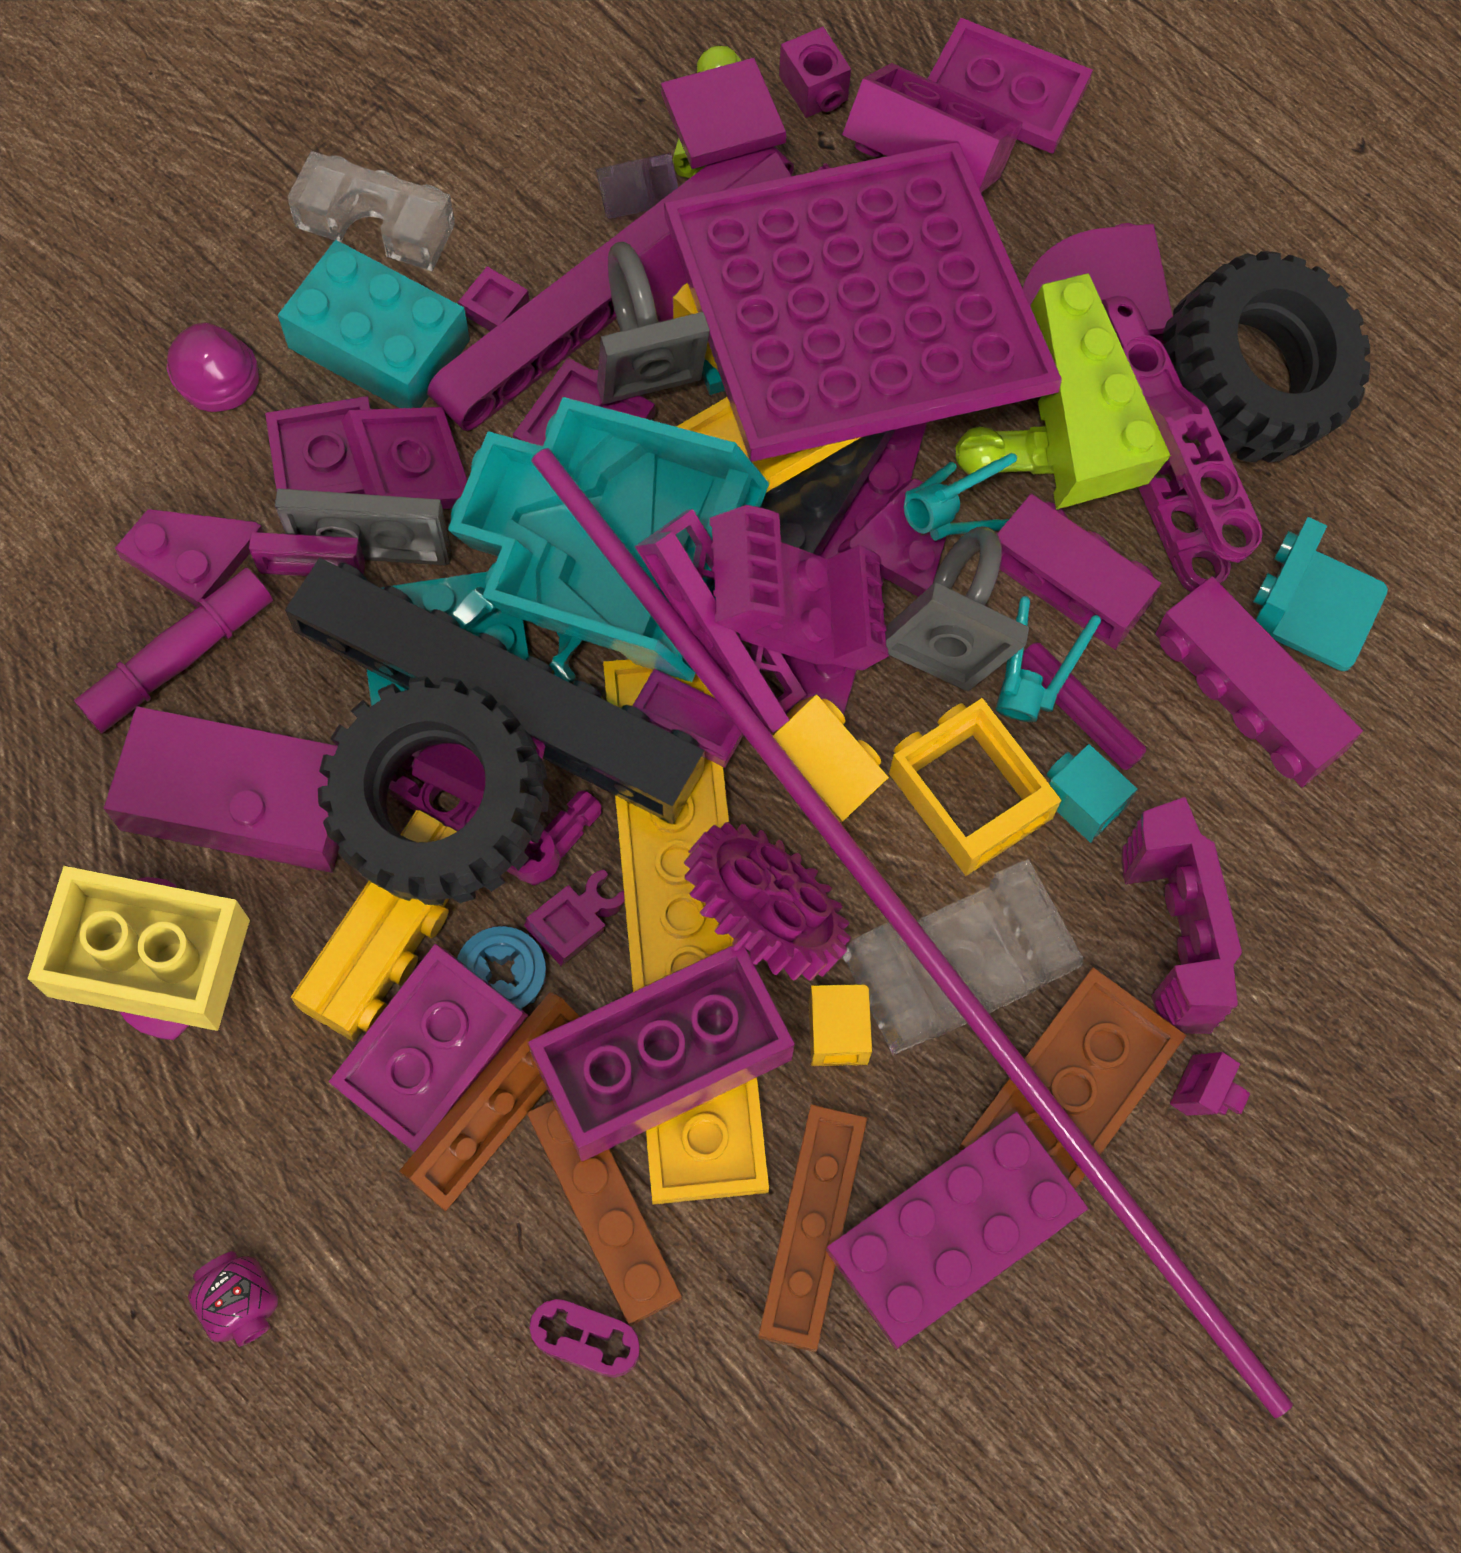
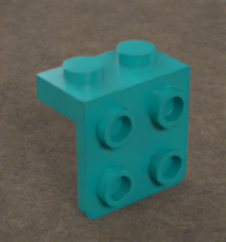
M1307 517L1298 534L1290 531L1286 533L1274 557V560L1282 563L1277 576L1275 577L1267 573L1253 600L1254 603L1261 605L1255 620L1275 641L1339 671H1348L1354 665L1387 595L1388 588L1384 582L1316 551L1327 525Z

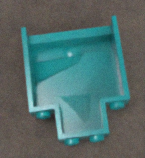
M566 397L562 398L556 414L550 418L547 424L546 440L543 446L488 431L482 447L477 450L472 459L470 476L462 496L457 499L452 508L451 523L448 527V531L468 547L498 556L497 561L492 564L487 572L486 588L482 597L504 614L532 622L545 629L619 651L636 665L652 670L656 669L664 674L692 682L695 676L694 670L531 460L542 449L549 448L663 595V591L635 546L689 509L694 510L712 540V527L710 526L709 518L744 505L760 507L769 482L735 442ZM684 528L676 534V537L693 563L696 545ZM705 561L704 569L711 571ZM702 577L716 600L713 593L715 590V580Z

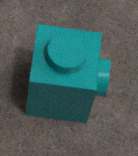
M1090 744L1075 757L1070 752L1065 753L1046 774L1051 780L1050 786L1062 800L1057 812L1090 843L1128 807L1138 790Z

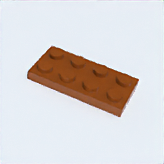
M1093 967L1025 1057V1060L1093 1148L1101 1155L1187 1035ZM1009 1079L958 1149L964 1150L1017 1112L1072 1187L1076 1189L1085 1177V1174L1013 1081Z

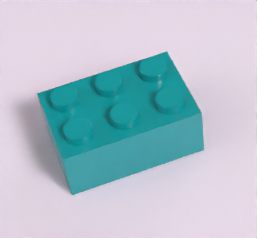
M336 239L278 314L289 349L398 408H421L429 398L427 393L431 380L443 367L458 357L470 341L464 307Z

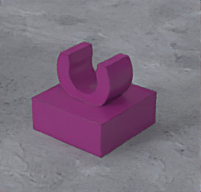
M1224 1052L1192 1055L1171 1099L1170 1105L1187 1116L1213 1115L1218 1113L1226 1115L1228 1108L1236 1114H1242L1250 1093L1232 1082L1240 1063Z

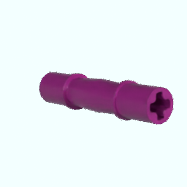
M248 568L243 569L206 599L201 598L198 600L199 607L161 632L127 663L123 664L119 661L115 664V669L73 700L101 734L134 710L136 706H139L144 701H150L151 697L149 694L188 668L223 636L227 639L231 638L235 630L273 602L267 589Z

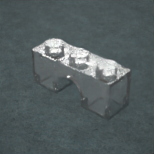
M313 151L310 152L287 197L296 228L333 240L336 239L339 242L342 241L349 226L356 220L364 217L383 219L384 221L380 229L386 256L429 271L434 270L455 225L451 197L432 185H418L399 179L384 170L373 171L354 165L340 156L332 155L329 157Z

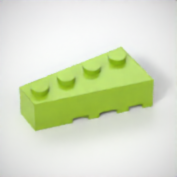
M1089 273L1043 284L1030 307L1062 378L1058 393L1041 396L1038 401L1041 420H1045L1049 441L1046 452L1049 469L1054 470L1056 489L1053 494L1057 510L1147 485L1171 455Z

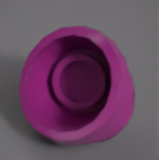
M198 323L186 328L177 335L168 349L166 369L172 385L187 402L200 410L220 412L238 407L247 401L259 383V368L253 351L226 329L212 323Z

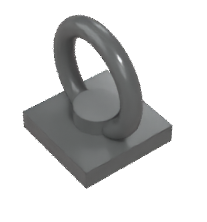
M626 242L615 243L610 248L608 254V278L612 302L621 332L601 336L597 389L602 404L700 381L710 331L704 313L700 312L659 322L648 278L637 252Z
M981 526L971 529L964 534L945 556L935 574L933 585L886 626L887 631L885 632L886 647L890 656L967 692L1026 646L1029 631L1028 626L985 606L995 586L1002 559L1001 540L993 529ZM980 549L978 567L966 596L951 590L965 564Z

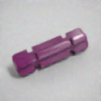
M584 790L578 791L567 803L569 807L567 812L561 810L544 829L556 844L560 860L584 834L582 831L583 826L590 827L602 812L600 802ZM540 847L536 851L529 849L524 851L529 857L526 863L531 859L540 862L544 858Z

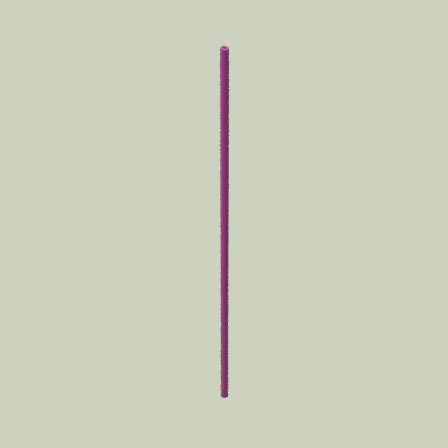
M545 448L539 451L531 460L537 470L1273 1418L1276 1419L1285 1414L1293 1406L1291 1400L551 450Z

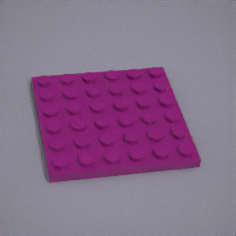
M959 142L664 203L665 219L697 311L698 313L703 312L710 330L708 342L751 462L1059 392L1062 378Z

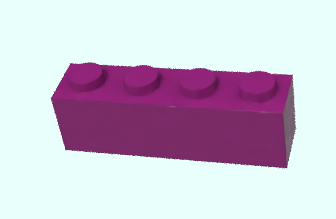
M1213 576L1165 613L1155 633L1164 652L1174 661H1181L1196 677L1197 684L1202 692L1210 699L1218 700L1233 715L1234 723L1240 732L1250 739H1255L1270 754L1275 768L1283 776L1290 779L1293 778L1301 788L1347 752L1363 732L1349 715Z

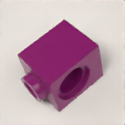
M824 26L781 44L779 77L806 118L822 111H832L848 100L851 68Z

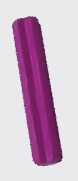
M1035 642L1023 651L1021 669L1041 675L1043 677L1042 686L1047 689L1061 663L1041 643ZM1070 673L1057 694L1055 703L1122 769L1128 770L1132 768L1144 756L1146 752L1145 745Z

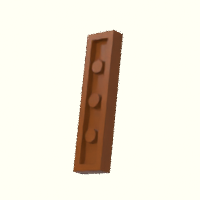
M551 992L548 993L399 1170L401 1174L444 1211H447L547 1090L532 1058L528 1042L580 1017L562 997Z
M553 1100L527 1112L532 1127L627 1324L632 1326L682 1300V1296L610 1150L607 1149L581 1162Z
M812 1104L810 1106L758 1334L759 1339L812 1352L817 1351L835 1269V1263L826 1252V1248L839 1239L843 1233L867 1122L866 1117Z

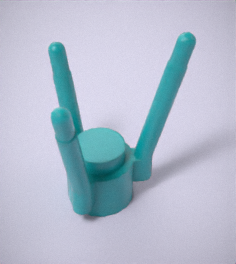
M1009 453L950 485H942L941 483L957 468L954 462H949L920 486L905 493L904 514L907 522L918 533L925 534L930 532L934 541L948 535L966 534L971 529L981 526L989 527L994 531H1000L1009 519L950 522L953 521L960 509L958 494L1015 463L1017 455Z
M1027 596L1020 598L1016 617L1017 622L1026 626L1028 625L1030 599ZM1098 615L1090 618L1047 689L1042 686L1043 677L1041 675L1021 669L1024 647L1009 658L1006 664L1005 678L995 708L996 711L1008 718L1023 722H1036L1040 710L1052 712L1057 694L1092 639L1093 634L1101 623V618Z

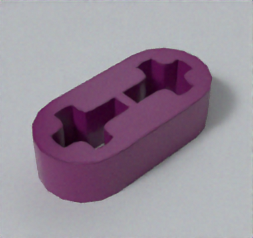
M558 1299L544 1302L535 1310L531 1317L529 1329L532 1340L540 1351L553 1358L612 1378L626 1375L639 1360L640 1346L636 1333L631 1326L615 1318ZM558 1312L566 1313L567 1325L572 1329L583 1332L580 1342L561 1336L556 1345L547 1343L548 1333L541 1328L543 1320H554ZM614 1332L623 1335L622 1344L630 1350V1353L626 1359L617 1357L612 1366L603 1363V1352L598 1348L587 1345L590 1336L609 1341Z

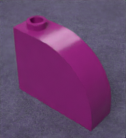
M1122 223L1114 227L1092 229L1070 236L1047 250L1034 264L1025 280L1022 289L1029 305H1031L1043 284L1089 273L1101 301L1114 296H1125L1131 299L1140 310L1150 335L1160 341L1162 345L1167 343L1163 341V331L1166 322L1173 315L1154 224L1134 225L1132 223Z

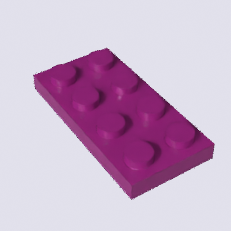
M1016 1112L827 1246L826 1252L891 1345L897 1350L1089 1208Z

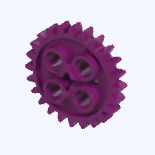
M725 822L721 828L713 825L707 832H704L688 851L690 855L686 858L684 864L690 870L684 877L695 885V888L690 892V896L705 902L706 906L700 911L701 915L717 920L719 924L715 932L718 935L729 934L734 938L732 949L739 951L745 947L749 950L753 964L757 965L764 959L774 975H777L784 968L792 980H796L802 974L808 981H812L817 974L823 977L847 952L848 949L845 945L851 939V936L844 929L849 925V922L837 914L843 907L842 904L828 898L827 894L832 888L829 885L820 884L816 881L815 877L818 871L815 868L805 869L801 865V855L799 853H795L792 856L787 854L783 841L778 840L773 845L769 843L766 834L762 830H759L753 836L745 824H741L736 830L729 822Z

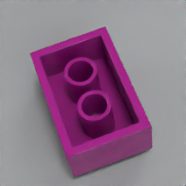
M890 63L862 79L842 135L854 140L856 149L875 157H881L882 154L892 156L959 142L977 186L982 193L1001 177L1023 122L896 64Z

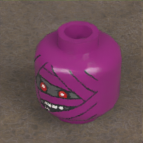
M231 1251L211 1260L193 1274L195 1284L188 1294L189 1304L211 1341L226 1342L234 1339L238 1347L254 1341L270 1329L266 1319L277 1308L278 1296L256 1258L251 1256L238 1257L235 1251Z

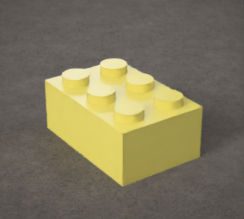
M63 866L28 980L50 998L218 1031L250 919L235 899Z

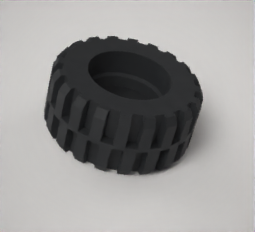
M1261 251L1256 256L1247 253L1235 257L1228 264H1223L1178 303L1173 310V317L1166 322L1163 331V341L1167 342L1163 346L1170 357L1182 386L1208 407L1228 454L1230 455L1236 451L1237 458L1241 461L1256 463L1262 459L1270 463L1281 461L1289 455L1294 456L1340 427L1351 417V411L1359 407L1364 397L1365 388L1363 385L1369 382L1370 362L1365 361V356L1370 354L1368 335H1362L1360 326L1364 324L1359 310H1352L1346 300L1350 295L1342 285L1335 287L1328 281L1330 274L1318 266L1310 269L1305 266L1306 260L1289 254L1281 260V253ZM1238 324L1248 325L1260 330L1280 348L1290 371V393L1270 387L1260 380L1249 368L1239 346Z
M427 676L410 678V689L400 691L392 683L378 690L381 700L371 707L364 700L356 705L351 712L357 719L348 729L338 725L330 738L338 748L334 756L323 755L319 770L321 774L328 778L327 786L318 788V804L328 812L329 816L325 818L323 825L328 837L339 845L338 853L351 867L359 871L363 877L396 897L410 901L412 898L418 899L425 905H443L445 899L453 898L458 903L476 899V890L486 887L492 892L504 884L505 880L501 875L512 865L519 871L529 859L524 853L530 841L539 842L544 826L539 822L540 813L548 811L549 793L543 785V781L548 778L544 762L536 751L537 746L516 716L505 704H499L493 695L478 686L468 689L461 680L443 677L440 685H434ZM452 743L468 748L480 760L486 777L482 801L471 820L456 833L432 842H415L399 834L388 818L387 794L390 782L401 764L415 752L435 744Z

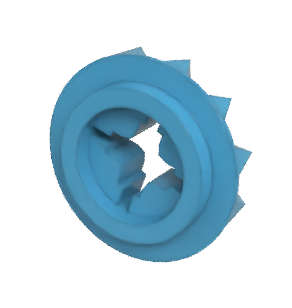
M498 926L480 931L465 943L457 959L487 983L491 979L492 974L487 961L484 959L485 957L491 962L495 961L500 965L514 959L515 963L510 970L517 986L515 987L511 983L507 984L503 980L490 985L520 1009L535 1002L537 994L545 983L546 966L543 953L532 937L516 928Z

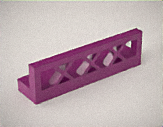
M686 510L637 544L635 548L674 610L769 732L774 733L790 721L784 711L806 696V693L781 653L752 644L749 655L735 631L715 622L716 600L702 579L703 577L715 580L714 573L712 572L714 558L711 543L713 541L694 510ZM684 528L696 545L693 563L676 537V534ZM705 561L711 571L704 569ZM762 654L767 660L768 664L761 662ZM760 670L775 673L786 692L776 699Z

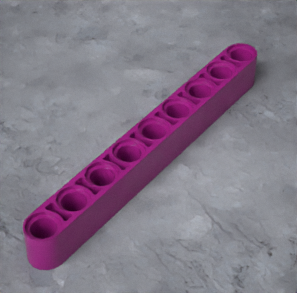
M774 146L705 166L443 367L431 380L427 394L439 407H443L444 412L463 431H470L480 426L617 319L608 278V254L610 248L615 243L626 242L639 255L669 232L665 219V202L722 191L763 158L774 152H777L791 176L794 164Z

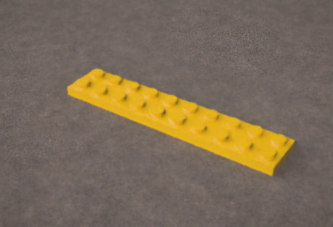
M629 659L603 661L607 702L619 708H622L623 705L632 706L653 670L636 665ZM696 673L692 682L671 676L715 698ZM706 758L704 760V771L674 824L615 795L633 992L732 946L734 938L729 934L718 935L715 932L719 924L715 918L701 915L700 911L706 904L690 896V892L695 888V885L684 877L690 870L684 864V861L690 855L688 852L690 848L713 825L721 828L725 822H729L723 767ZM757 1077L646 1131L652 1205L769 1192Z

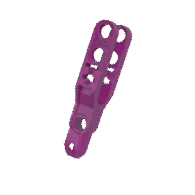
M1125 296L1103 299L1102 304L1171 455L1159 472L1161 475L1169 474L1172 480L1168 483L1165 478L1157 479L1154 476L1149 484L1139 486L1138 489L1178 580L1183 587L1192 592L1208 580L1201 578L1193 570L1192 558L1202 557L1210 561L1215 568V579L1222 584L1230 574V561L1239 563L1245 560L1260 544L1263 534L1261 524L1208 407L1182 386L1165 347L1160 341L1150 335L1138 307L1131 299ZM1185 434L1190 440H1199L1201 445L1198 449L1194 443H1185L1182 438ZM1210 477L1220 482L1224 488V498L1216 500L1207 496L1201 488V479ZM1182 511L1191 516L1195 524L1194 532L1185 533L1178 530L1172 523V512ZM1224 525H1233L1241 529L1246 538V546L1238 548L1227 543L1222 534V527Z

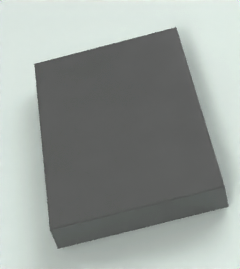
M277 489L275 508L285 534L358 538L365 560L431 565L450 564L451 544L441 500Z

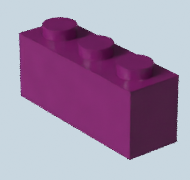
M1032 493L997 533L1002 545L1000 570L1083 628L1086 627L1092 616L1098 615L1101 618V623L1093 635L1114 650L1117 649L1151 606L1161 585V582L1153 577V574L1146 566L1137 561L1127 560L1111 549L1108 542L1101 535L1093 531H1085L1069 520L1062 509L1056 510L1054 503L1043 502Z

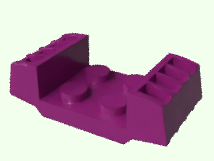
M744 505L709 518L713 540L711 549L713 550L714 558L712 572L715 576V590L713 593L716 597V623L738 632L740 640L816 665L835 664L863 671L889 656L885 635L887 629L884 623L883 581L880 574L881 556L864 546L857 545L826 559L781 542L779 513L756 506Z
M1183 797L1142 813V818L1137 822L1136 828L1132 830V835L1127 838V843L1122 847V870L1125 885L1168 878L1169 884L1165 885L1166 906L1172 917L1177 916L1182 934L1178 938L1177 943L1181 965L1174 966L1151 995L1157 1014L1183 1033L1211 1034L1213 1029L1218 1027L1221 1021L1225 1020V1016L1229 1015L1231 1010L1238 1006L1234 964L1241 955L1242 949L1215 843L1200 833L1187 799Z

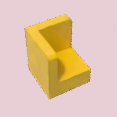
M866 985L811 986L809 995L811 1066L868 1065L872 1054L869 988Z

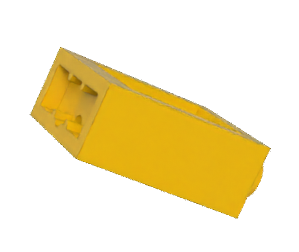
M983 698L967 708L963 703L954 706L938 720L939 726L924 736L920 732H915L903 739L894 749L895 754L893 755L889 771L891 778L965 876L1052 820L1062 801ZM973 735L1021 797L1022 801L965 837L918 775L917 771Z

